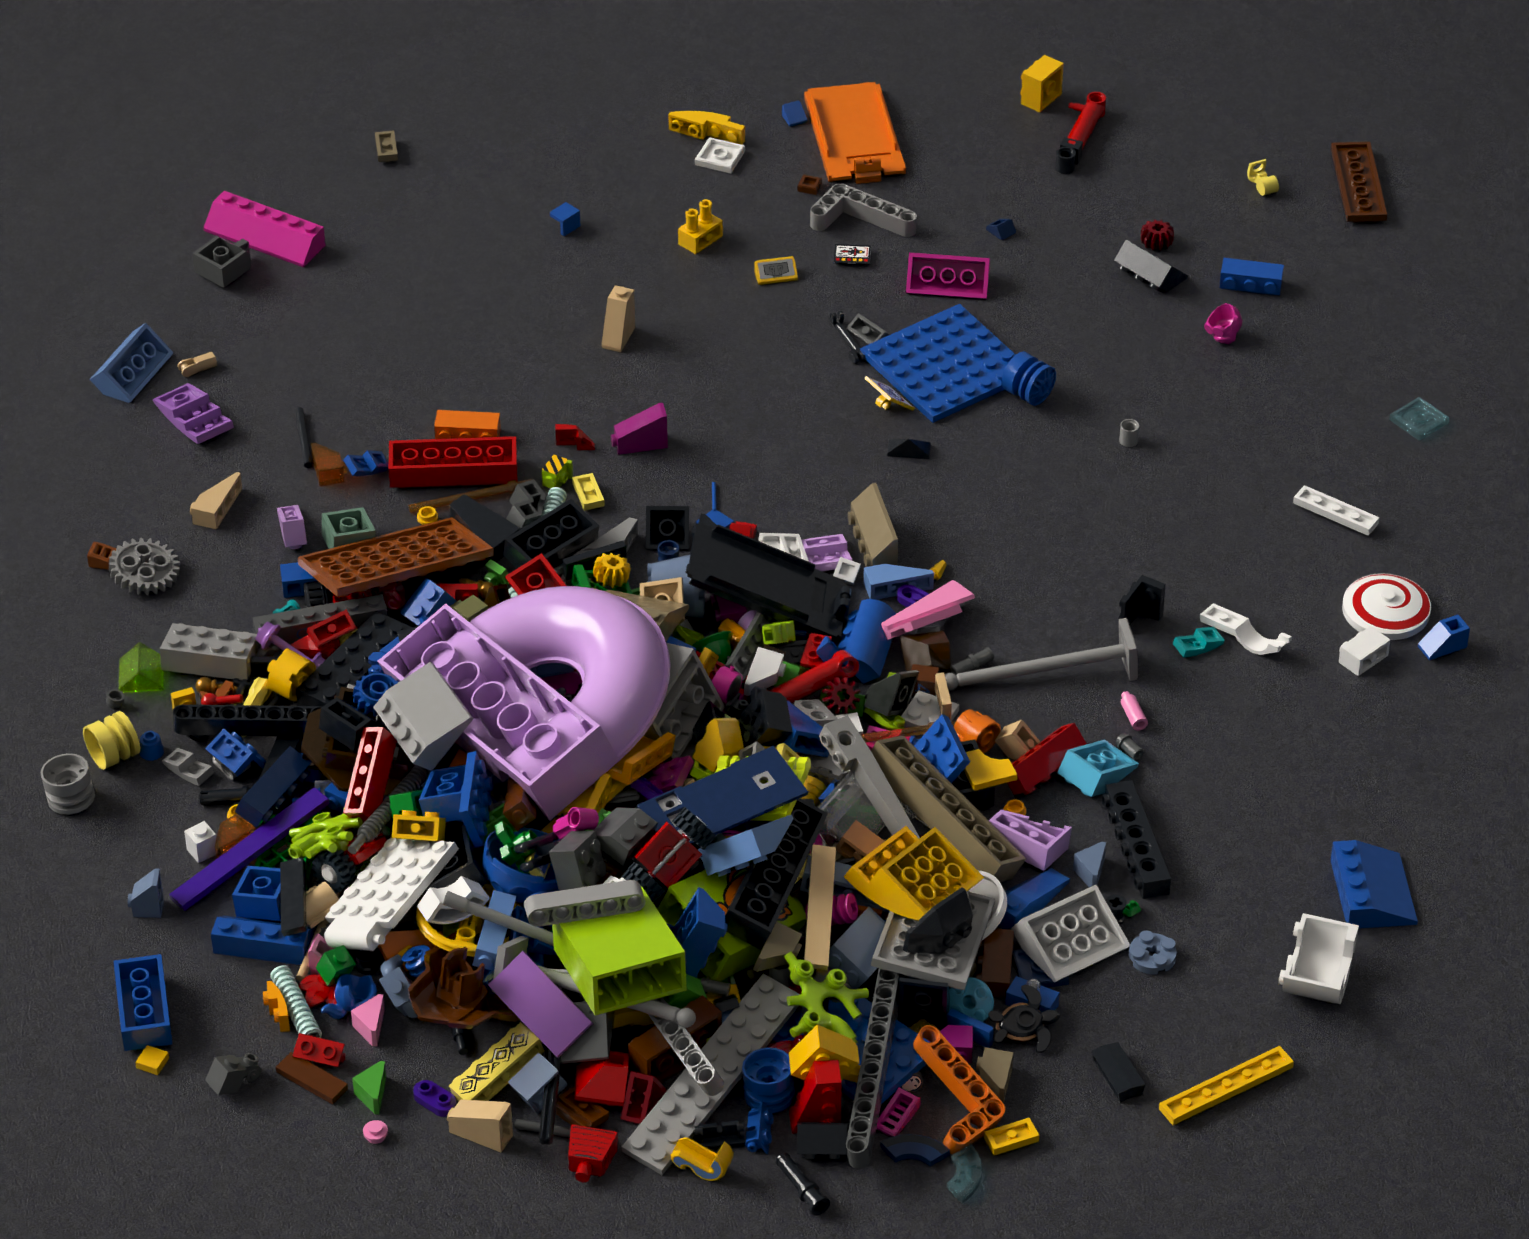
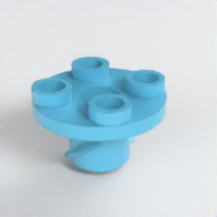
M969 977L965 991L954 988L949 989V1011L951 1008L981 1022L989 1018L988 1013L993 1011L994 999L991 990L983 981Z

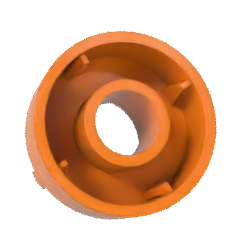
M972 709L964 711L954 725L960 741L976 740L983 754L995 745L996 742L994 740L1001 732L999 723L988 715H982Z

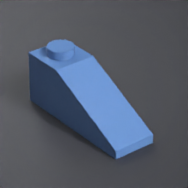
M880 564L864 567L863 584L869 598L877 600L897 596L898 588L903 585H913L923 591L931 590L934 585V572L927 569Z

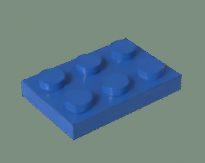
M943 714L914 745L950 783L970 763L949 717Z

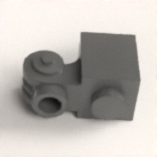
M246 1053L244 1057H236L235 1055L215 1057L205 1081L218 1095L238 1093L244 1077L248 1082H252L260 1076L259 1058L252 1053Z

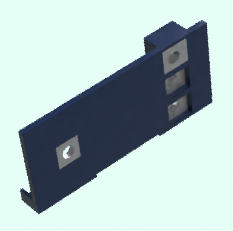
M771 746L730 764V767L684 787L679 786L637 805V808H640L658 822L655 833L666 822L672 825L680 834L684 833L672 820L686 807L691 813L707 825L706 827L715 835H718L808 795V791L777 749ZM767 780L768 782L763 784L760 781ZM690 839L689 842L698 850L700 847Z

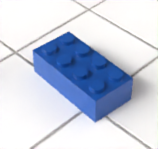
M162 955L113 961L124 1051L143 1049L147 1045L157 1047L173 1044Z

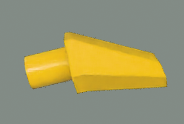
M944 560L939 561L929 569L933 570L934 579L936 580L941 578L947 566Z

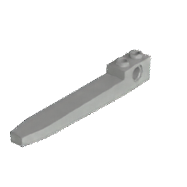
M848 715L826 723L819 735L822 745L827 748L833 762L840 768L842 773L848 770L852 772L892 836L907 826L920 838L875 757Z

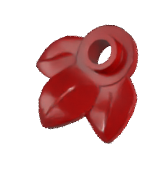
M320 974L306 976L299 983V988L306 991L305 1000L309 1008L326 1002V1004H337L334 994L337 983L327 986Z

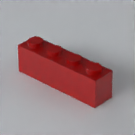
M1071 723L1061 726L1011 763L1017 773V780L1007 782L1014 795L1020 793L1027 795L1036 789V784L1046 782L1052 777L1050 775L1052 772H1058L1068 749L1087 744L1076 724Z
M364 727L343 811L349 818L360 817L363 823L383 801L397 743L394 736L384 727Z

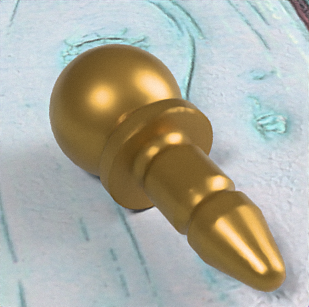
M468 578L459 579L461 584H478V593L484 599L489 587L494 586L491 582H484L482 580L476 582Z
M202 677L197 680L195 687L198 693L203 691L215 694L223 683L217 684V679L211 680L207 677Z

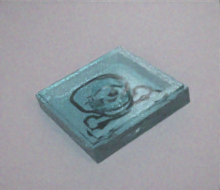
M1420 397L1391 413L1389 418L1390 421L1419 441L1449 423L1448 416Z

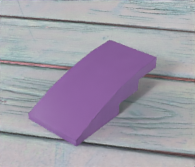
M189 383L153 399L154 404L166 418L197 444L234 428L232 420L222 415L220 407L210 402L208 394Z
M524 951L488 984L499 998L558 1058L593 1024Z

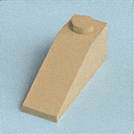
M234 473L198 496L197 500L190 507L193 524L217 530L242 490L241 473Z

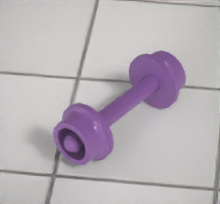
M266 622L261 628H258L255 640L261 644L263 650L269 647L271 643L283 651L289 648L316 665V669L325 661L322 658V653H317L311 659L277 636L281 628L279 624L273 625L270 622Z

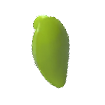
M867 707L863 711L886 730L900 732L905 728V719L901 716H885Z

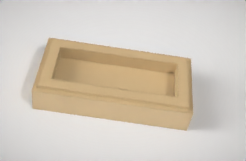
M944 672L936 673L935 692L941 715L948 716L951 720L952 703Z

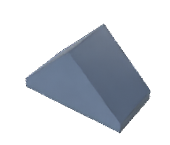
M1106 842L1097 843L1074 854L1073 870L1089 888L1094 885L1098 886L1105 860Z

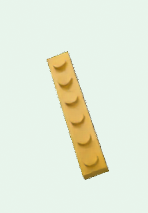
M1281 1046L1275 1047L1160 1102L1159 1110L1172 1125H1175L1293 1068L1294 1061Z

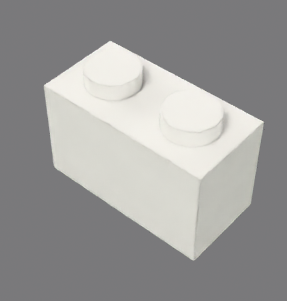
M1370 626L1341 645L1339 649V663L1359 676L1388 656L1390 639Z

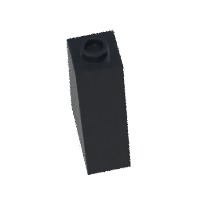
M465 494L454 500L449 505L450 518L456 519L493 547L494 556L487 557L485 559L486 562L490 559L495 562L504 557L505 539L519 531L520 527Z

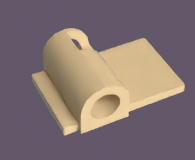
M325 881L306 891L307 928L310 927L312 929L324 921L330 908L339 900Z

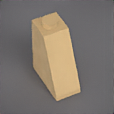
M615 285L607 299L602 348L621 352L635 329L634 289Z
M459 1100L455 1108L452 1107L448 1112L447 1121H449L450 1133L498 1152L503 1151L513 1136L511 1104L508 1102Z

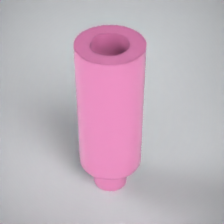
M1128 691L1121 694V705L1133 729L1139 731L1146 728L1148 721L1135 695L1130 694Z

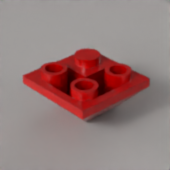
M610 1051L609 1059L586 1061L577 1065L575 1072V1100L610 1106H623L628 1075V1053Z

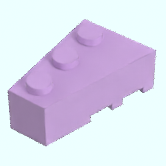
M1000 810L989 820L1026 858L1025 862L1043 871L1068 850L1072 827L1064 826V829L1050 826L1049 821L1043 820V823L1030 821L1029 816Z

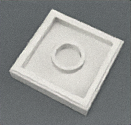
M709 137L695 158V165L731 174L745 153V146Z

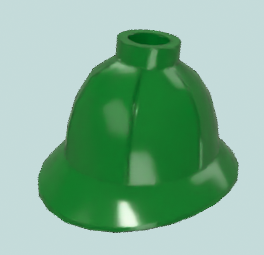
M731 631L718 632L700 639L692 646L700 653H702L705 647L712 650L719 656L717 661L726 664L727 656L732 654L730 642L733 633Z

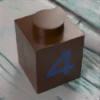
M912 664L911 671L917 670L919 675L911 696H915L918 691L936 696L935 675L939 673V667Z

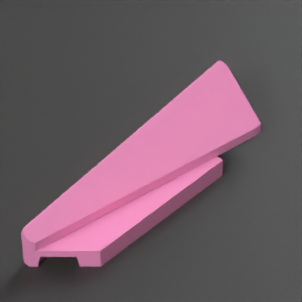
M951 580L882 622L881 626L886 639H892L962 612L959 604L972 600L975 596L961 584Z

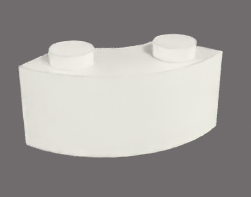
M461 876L448 887L439 889L430 887L417 907L427 922L451 924L472 916V914L443 905L447 891L463 896L483 906L490 898L479 883Z

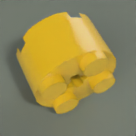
M286 648L277 660H272L269 663L267 671L270 673L266 687L295 702L297 701L296 688L316 670V665L309 659Z

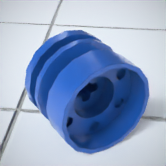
M1022 351L1013 356L1007 364L1002 376V387L1013 395L1019 396L1020 399L1036 406L1042 403L1051 393L1056 381V370L1045 362L1039 361L1038 358Z
M761 1048L747 1055L742 1065L744 1098L747 1105L751 1108H759L760 1101H763L767 1109L771 1110L772 1113L783 1111L789 1107L795 1099V1081L790 1071L789 1055L777 1048Z

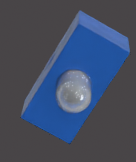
M1016 976L1006 991L1005 1005L1007 1006L1016 1003L1028 1004V999L1021 991V986L1025 984L1031 985L1040 993L1042 999L1039 1008L1040 1012L1047 1009L1056 1011L1059 1006L1060 992L1041 986L1037 979L1025 980Z

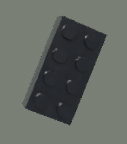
M570 499L505 539L503 556L516 568H519L542 553L554 569L563 563V559L573 556L597 540L599 525Z

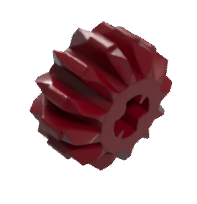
M1155 219L1153 222L1147 221L1141 229V243L1145 244V248L1151 247L1152 251L1154 249L1159 251L1162 248L1168 249L1174 241V228L1170 226V222L1164 223L1163 219L1161 221Z
M835 677L834 683L831 681L826 683L830 690H822L824 694H828V697L822 698V701L830 702L827 708L831 710L834 707V714H839L840 711L843 714H848V708L851 710L856 709L852 702H860L859 698L854 697V694L860 693V690L852 689L856 683L852 681L848 684V677H843L842 681L839 677ZM837 692H842V694L845 695V699H841L840 701V697L837 696Z

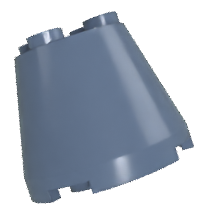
M690 555L648 563L647 582L682 577L684 604H689V609L685 616L694 619H704L706 591L690 585L689 581L691 578L687 577V573H685Z

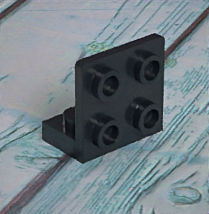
M1141 575L1137 582L1134 581L1127 595L1122 596L1119 602L1121 613L1118 619L1126 618L1129 625H1131L1138 614L1141 613L1159 621L1163 616L1166 584Z

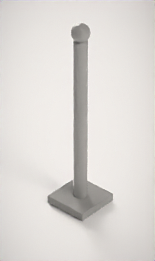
M1123 618L1118 619V645L957 673V675L946 673L945 679L948 690H954L957 686H966L1122 657L1129 681H1133L1138 678L1137 646L1128 619Z
M520 936L498 946L493 979L522 951L527 954L528 937ZM538 966L558 987L581 994L570 975ZM655 1000L627 1007L677 1022L684 1028L691 1027L696 1020L694 1011L689 1008L680 1009Z

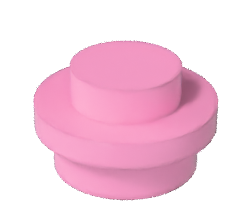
M379 1120L370 1121L363 1128L364 1137L373 1144L383 1142L388 1134L387 1125Z

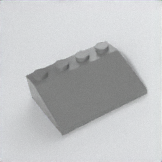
M432 662L427 663L386 690L373 707L411 762L431 771L474 719Z

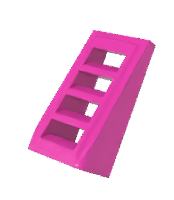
M899 1087L878 1118L877 1130L890 1137L899 1135L921 1106L920 1098ZM902 1102L908 1105V1108H905L899 1104ZM895 1109H898L899 1111L903 1112L904 1114L901 1115V1114L895 1112ZM893 1116L899 1119V1122H896L890 1119L889 1117ZM887 1122L893 1125L895 1128L891 1130L883 1124Z

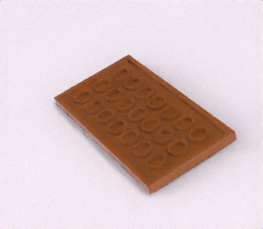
M451 517L299 556L298 565L337 597H346L350 593L368 591L369 588L384 587L389 583L406 581L408 578L415 576H426L430 572L445 571L449 567L464 566L472 561H483L487 557L494 556L493 547Z

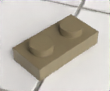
M394 131L375 132L378 162L398 160Z

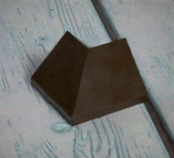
M944 631L900 636L906 671H911L912 664L939 667V673H951L950 642Z

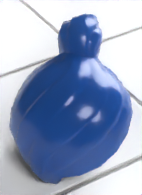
M352 974L340 976L334 991L337 1004H326L321 1008V1013H327L332 1019H341L348 1011L375 997L377 988L372 976L364 975L359 977Z

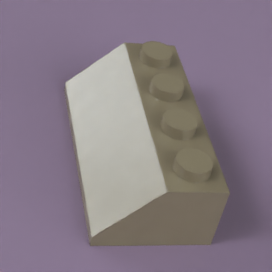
M872 483L851 502V512H848V521L850 525L853 524V534L855 539L859 540L860 553H864L866 567L880 564L897 565L898 538L876 483Z

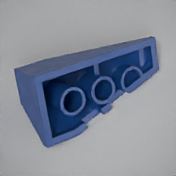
M1050 868L1005 890L1007 908L998 927L1011 930L1022 918L1042 910L1070 882V878Z

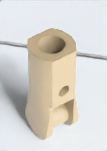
M209 352L194 358L181 360L177 367L182 371L181 373L184 377H189L198 372L216 367L217 361L213 352Z

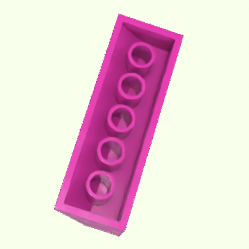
M223 191L213 201L204 225L205 232L233 242L245 239L249 242V248L303 268L326 246L323 226L227 191Z

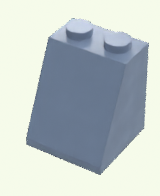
M868 907L845 930L829 950L828 967L831 970H842L848 976L849 985L852 989H858L877 969V967L871 966V962L886 922L871 907Z

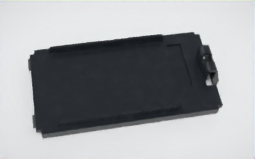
M701 522L693 526L690 560L685 572L687 577L691 578L689 581L690 585L778 621H794V627L807 631L810 634L831 636L833 643L836 638H841L842 626L844 627L848 619L851 588L844 583V580L815 569V564L721 525H717L714 528ZM841 609V617L839 621L835 619V616L839 613Z

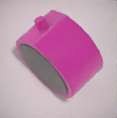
M726 666L721 667L712 680L716 691L725 704H727L729 699H733L737 695L743 680L742 674L734 671L735 667L730 666V668Z

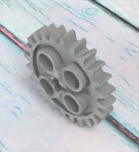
M140 538L139 542L131 539V544L124 541L123 547L117 545L116 551H112V556L109 557V572H111L110 577L115 578V584L121 583V589L129 587V592L137 590V595L141 591H145L146 595H149V591L157 594L158 589L165 592L166 586L171 588L172 582L177 581L180 561H178V555H173L174 550H167V544L160 546L159 540L152 543L151 538L147 542H144L143 538Z

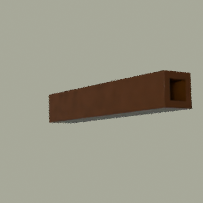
M509 777L503 814L515 830L518 831L536 819L538 806L513 778Z

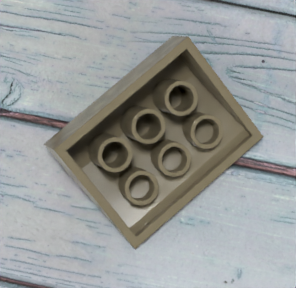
M606 590V592L622 597L641 607L659 626L666 641L689 609V604Z

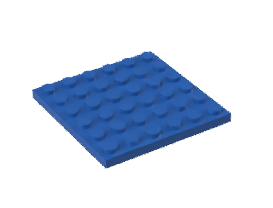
M957 304L860 348V351L866 357V361L932 423L1005 390L1002 387V376L1007 364L1016 355L961 304Z

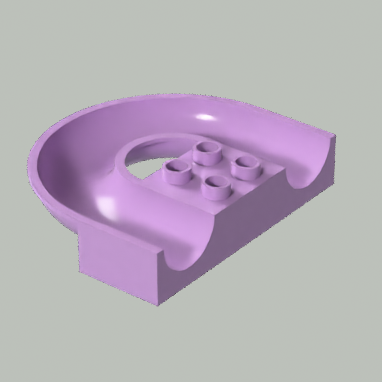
M580 586L549 587L520 594L489 608L470 622L445 604L377 661L385 674L392 676V678L399 682L427 663L432 662L474 718L455 743L467 753L477 751L480 760H484L486 769L502 782L508 777L513 778L531 797L544 817L549 821L596 782L600 776L618 763L645 735L662 706L670 679L669 650L666 640L653 618L641 607L629 600L606 591ZM546 663L569 665L580 673L582 687L570 702L529 669Z

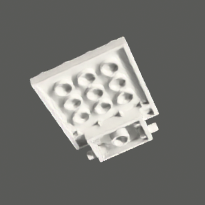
M396 838L387 840L384 843V847L371 859V862L364 871L358 874L354 883L344 891L343 896L330 908V911L325 916V919L331 923L324 933L327 945L332 948L344 945L346 949L374 951L379 944H384L385 936L399 923L458 851L459 848L455 842Z

